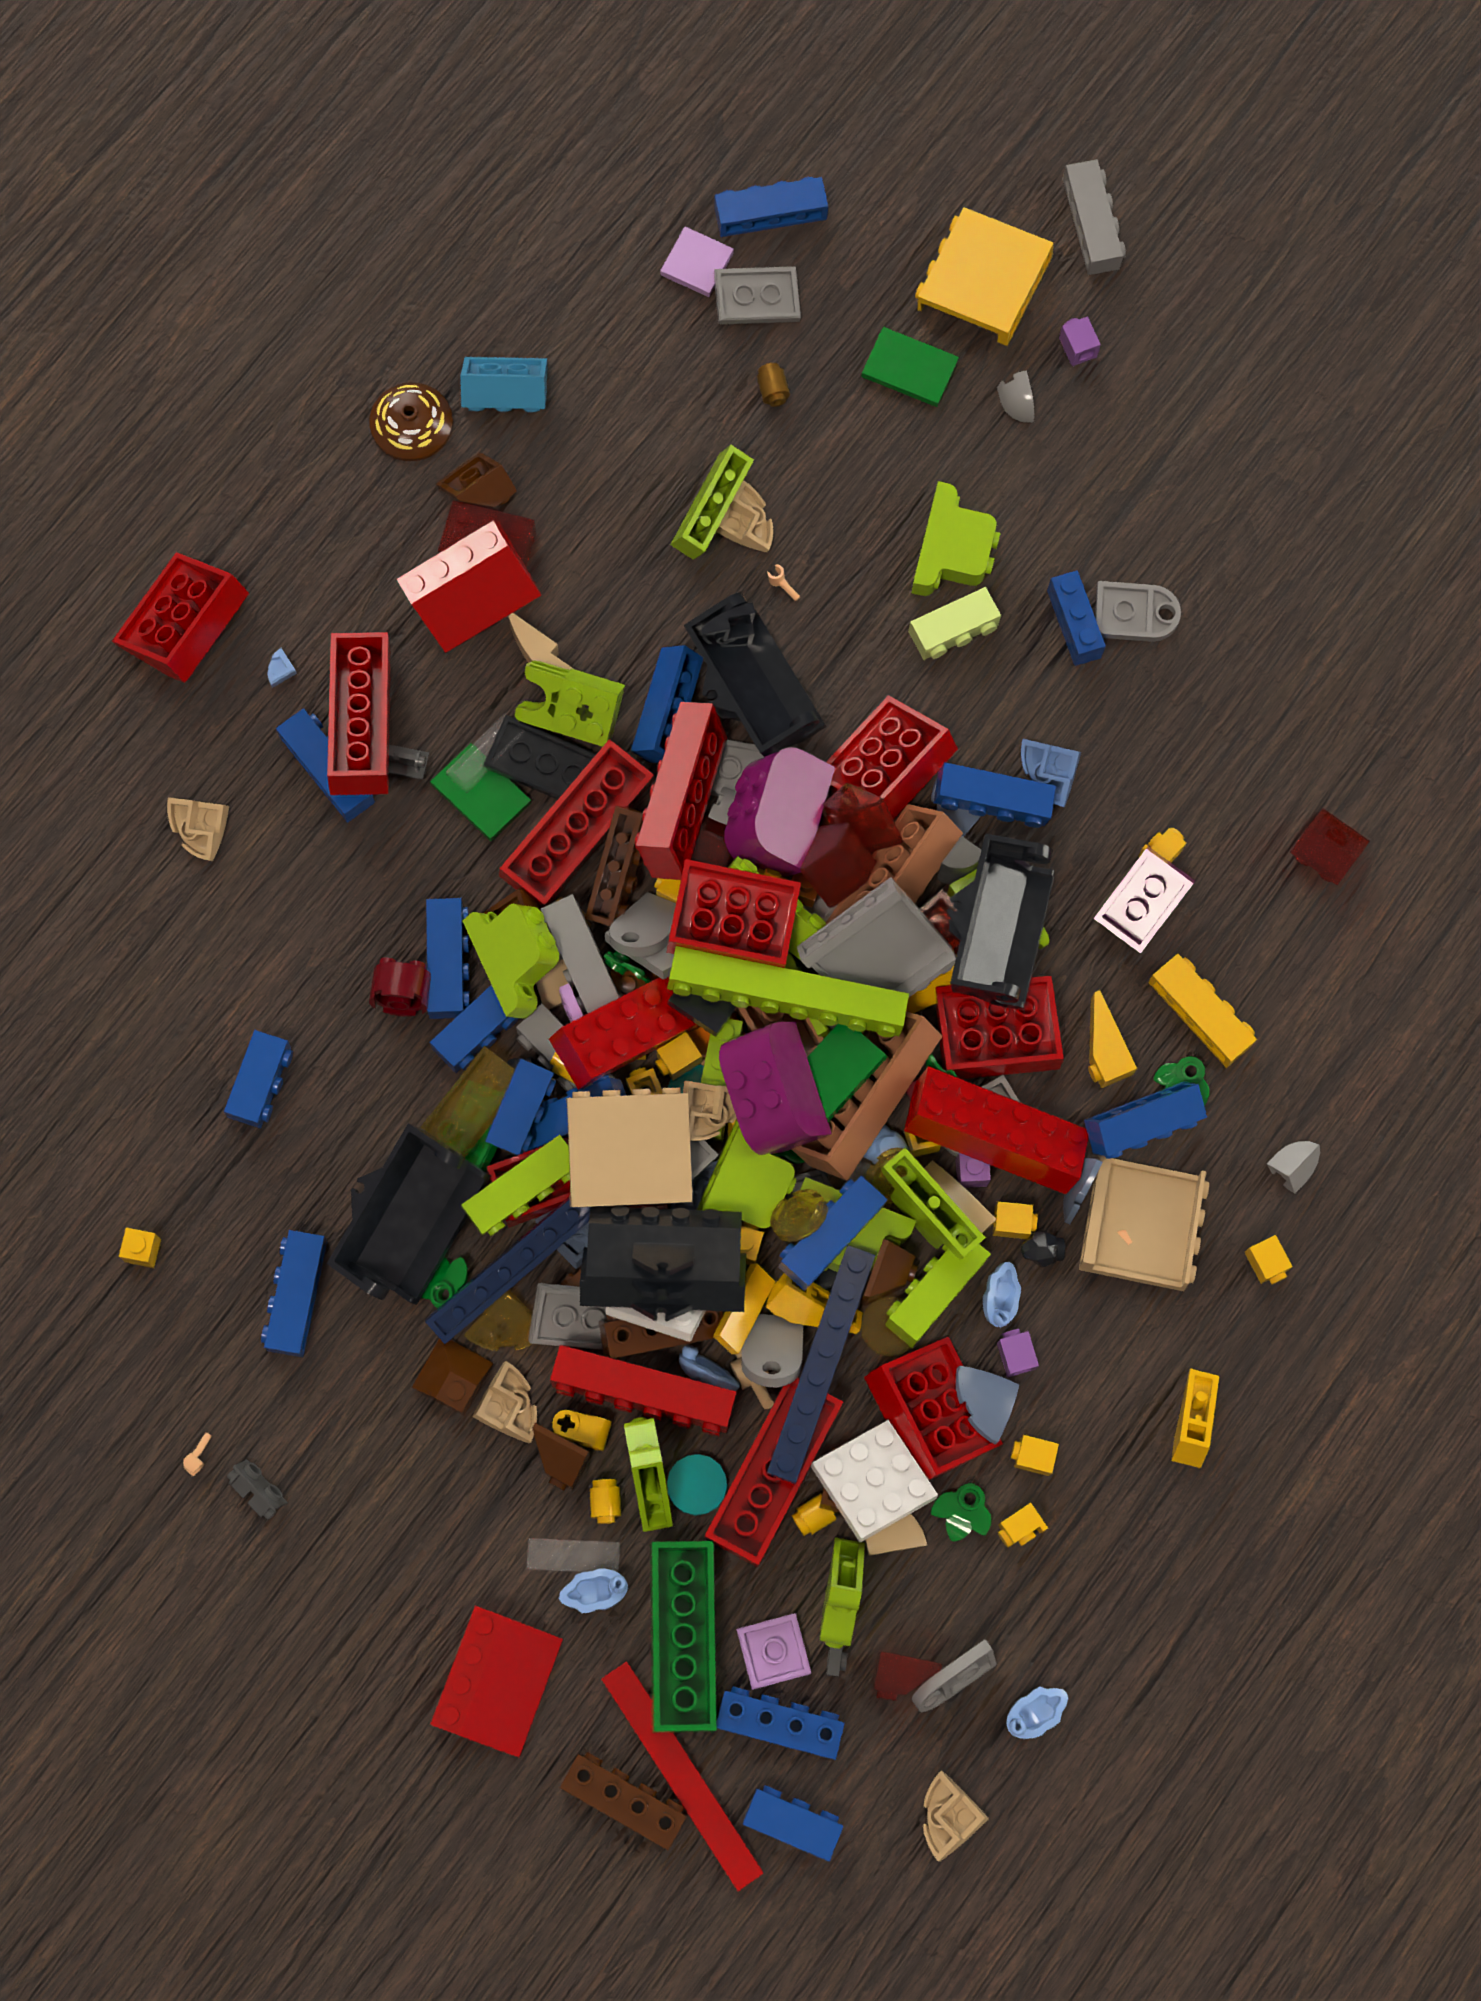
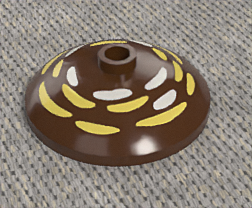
M410 382L395 385L382 393L371 409L369 423L372 437L384 453L402 461H419L433 456L445 446L452 433L453 417L447 400L440 392L428 385ZM407 411L414 412L412 416L405 415Z

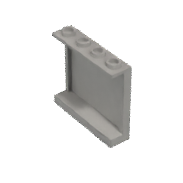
M892 877L797 946L803 964L807 968L812 966L821 976L909 993V997L917 991L924 990L939 975L950 971L956 960L953 947Z

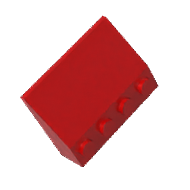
M494 520L397 578L411 605L445 653L542 596L500 522Z
M176 552L112 642L165 675L186 683L240 608L249 592L231 573Z
M888 695L827 760L826 763L835 767L829 790L864 819L884 830L939 771L944 762H947L958 748L948 728Z
M685 859L666 953L674 954L675 947L679 946L785 968L801 883Z
M1052 976L1031 978L1024 1011L996 1006L975 996L955 993L952 991L951 985L935 987L938 1029L942 1035L940 1039V1053L943 1070H953L957 1078L967 1079L1059 1070L1061 1068L1064 1057Z
M949 1336L881 1365L864 1377L885 1421H890L929 1481L1003 1445L1001 1439L996 1444L985 1439L967 1420L972 1415L966 1408V1402L959 1403L955 1383L957 1367L963 1366Z
M475 1606L430 1725L520 1758L563 1639Z

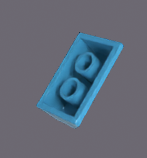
M464 358L461 371V407L468 408L471 411L496 408L497 411L501 412L511 411L512 408L523 409L526 412H537L540 409H545L547 358Z

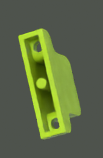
M940 481L937 483L915 573L912 594L921 596L932 594L935 589H938L940 579L976 586L983 581L985 573L991 575L994 558L989 557L991 548L997 549L1000 532H995L996 520L990 514L958 507L960 497L957 496V490L951 484Z
M510 904L498 916L493 912H488L487 914L470 913L462 921L505 1016L526 1019L537 1008V996L534 992L535 983L554 968L559 961V951L555 944V938L549 932L543 913L536 907Z
M736 1119L696 1210L715 1209L717 1211L742 1212L741 1220L759 1228H768L773 1224L774 1220L779 1221L784 1211L782 1202L786 1193L790 1194L796 1184L794 1168L789 1162L773 1154L759 1155L755 1153L745 1141Z
M906 1148L901 1150L882 1167V1173L895 1189L890 1195L892 1201L906 1217L916 1220L915 1228L934 1248L938 1249L944 1244L956 1257L963 1259L986 1238ZM896 1168H904L906 1176L900 1177L896 1173ZM957 1235H963L966 1238L964 1245H960L956 1240Z
M805 1177L797 1200L802 1210L814 1215L813 1223L816 1224L823 1217L819 1214L823 1207L830 1200L836 1203L842 1194L839 1192L840 1190ZM882 1207L848 1245L876 1255L871 1267L872 1270L883 1239L900 1246L911 1235L916 1220ZM846 1247L824 1271H827L829 1268L838 1272Z
M635 1418L629 1423H624L643 1532L673 1527L654 1418Z
M836 1537L821 1617L819 1641L825 1642L831 1648H842L843 1645H851L856 1614L860 1605L865 1543Z

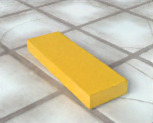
M757 1263L750 1264L745 1274L744 1312L726 1311L713 1335L731 1354H739L776 1282Z

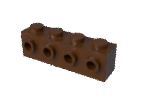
M623 806L615 807L585 919L611 926L620 915L625 914L626 910L630 908L627 903L629 895L634 893L637 886L636 870L643 863V859L635 847L636 834L640 832L643 824V812Z
M706 1311L691 1342L606 1315V1320L598 1321L604 1356L613 1359L713 1339V1335L723 1317V1312Z
M589 1752L585 1756L578 1754L560 1788L669 1850L687 1817L682 1814L684 1807L669 1798L666 1803L656 1799L657 1791L643 1783L638 1788L627 1782L630 1776L615 1767L612 1772L601 1767L603 1760Z

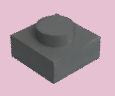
M829 1647L826 1676L838 1677L840 1671L846 1670L848 1653L842 1652V1648Z

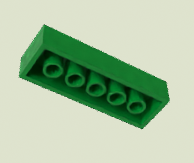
M713 1541L652 1542L650 1544L652 1733L716 1731Z

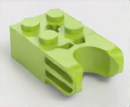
M534 660L526 664L524 671L526 679L536 683L544 690L546 701L522 702L515 710L514 715L517 720L602 747L609 739L611 740L625 689L624 684L575 669H564Z

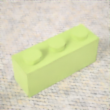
M984 587L910 621L908 632L923 660L930 657L936 659L943 656L947 649L953 646H965L972 641L973 637L981 633L985 636L994 632L999 625L1001 614L987 588Z

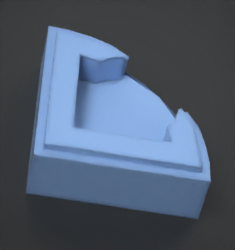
M282 648L273 654L268 666L267 675L272 688L297 674Z

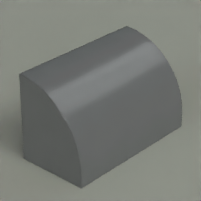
M961 836L941 863L937 880L945 884H952L976 870L981 849Z

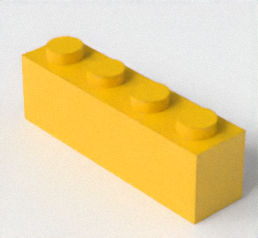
M1177 954L1155 972L1148 983L1227 1068L1256 1042L1255 1032L1249 1024L1241 1022L1234 1015L1235 1010L1227 1001H1221L1215 994V988L1207 979L1202 980L1198 976L1193 963L1188 958H1182Z

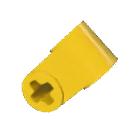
M562 1410L554 1416L552 1428L555 1434L568 1441L578 1443L587 1448L604 1451L612 1421L594 1415ZM565 1417H569L570 1423L575 1426L574 1428H568L567 1432H562L561 1425L557 1423L558 1421H564Z

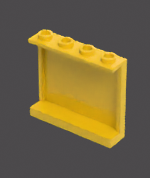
M964 207L959 217L955 216L949 229L951 233L948 239L943 238L938 249L939 256L936 261H931L925 283L921 282L917 288L915 298L918 299V310L922 311L924 306L928 305L997 333V342L1008 346L1053 257L1054 243Z

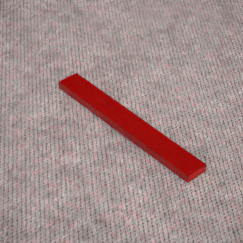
M626 1661L601 1678L737 1891L764 1874L673 1733H652V1700L628 1662Z

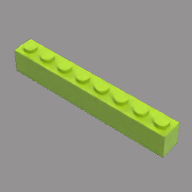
M679 946L675 947L667 989L673 990L675 994L681 996L693 994L702 996L703 999L711 1002L719 1000L728 1001L740 1008L752 1006L770 1014L782 1012L790 1014L792 1018L799 1020L811 1018L819 1020L824 1025H845L853 1031H875L883 1037L900 1036L904 1027L909 993Z

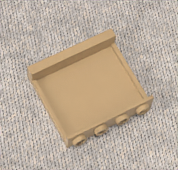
M662 1088L663 1094L651 1095L650 1089H633V1095L621 1096L620 1090L602 1091L603 1097H591L590 1091L572 1092V1098H566L570 1207L693 1202L688 1093H681L680 1088Z
M1099 1155L1097 1159L1102 1161V1164L1093 1181L1079 1270L1184 1291L1189 1283H1194L1197 1267L1192 1265L1193 1255H1198L1201 1238L1196 1237L1197 1229L1202 1227L1205 1217V1210L1201 1209L1202 1199L1207 1198L1209 1182L1205 1181L1206 1171H1201L1199 1176L1113 1158L1106 1159L1105 1156ZM1126 1230L1132 1243L1128 1245L1117 1232Z

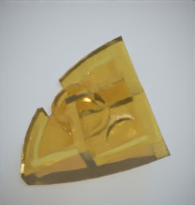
M508 1290L483 1311L466 1331L464 1337L476 1345L490 1350L498 1351L499 1347L515 1346V1350L532 1345L529 1343L528 1337L533 1313Z

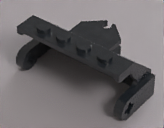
M739 592L728 596L686 623L684 627L707 664L702 695L707 697L708 700H713L708 701V703H713L717 714L722 719L742 722L760 754L765 757L781 749L804 742L827 726L756 609L752 622L755 635L751 645L721 647L716 642V638L711 637L712 644H708L703 640L701 628L709 621L729 609L748 604L743 593Z
M985 834L975 880L950 898V903H954L953 908L956 911H953L951 908L947 909V913L951 918L949 919V931L960 941L950 982L953 992L975 996L996 1006L1024 1011L1055 877L1054 870L1031 866L1026 862L1037 864L1050 863L1053 853L1052 848L1036 842Z
M408 1123L384 1166L357 1179L358 1183L364 1184V1191L359 1194L357 1189H351L352 1221L327 1264L363 1291L380 1300H384L389 1290H392L408 1302L417 1305L468 1217L461 1205L483 1190L491 1175L468 1161L463 1155L426 1130Z
M591 1206L588 1247L583 1249L580 1275V1306L633 1308L653 1321H657V1313H665V1321H670L691 1310L744 1312L746 1253H740L742 1212L717 1211L715 1209L704 1211L687 1210L685 1208L657 1209L655 1207Z

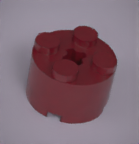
M381 958L379 964L374 967L369 1004L375 1009L376 1004L383 1007L384 1013L395 1016H416V1011L422 1010V1014L426 1013L431 973L426 970V964L421 961L403 963L397 962L393 958Z

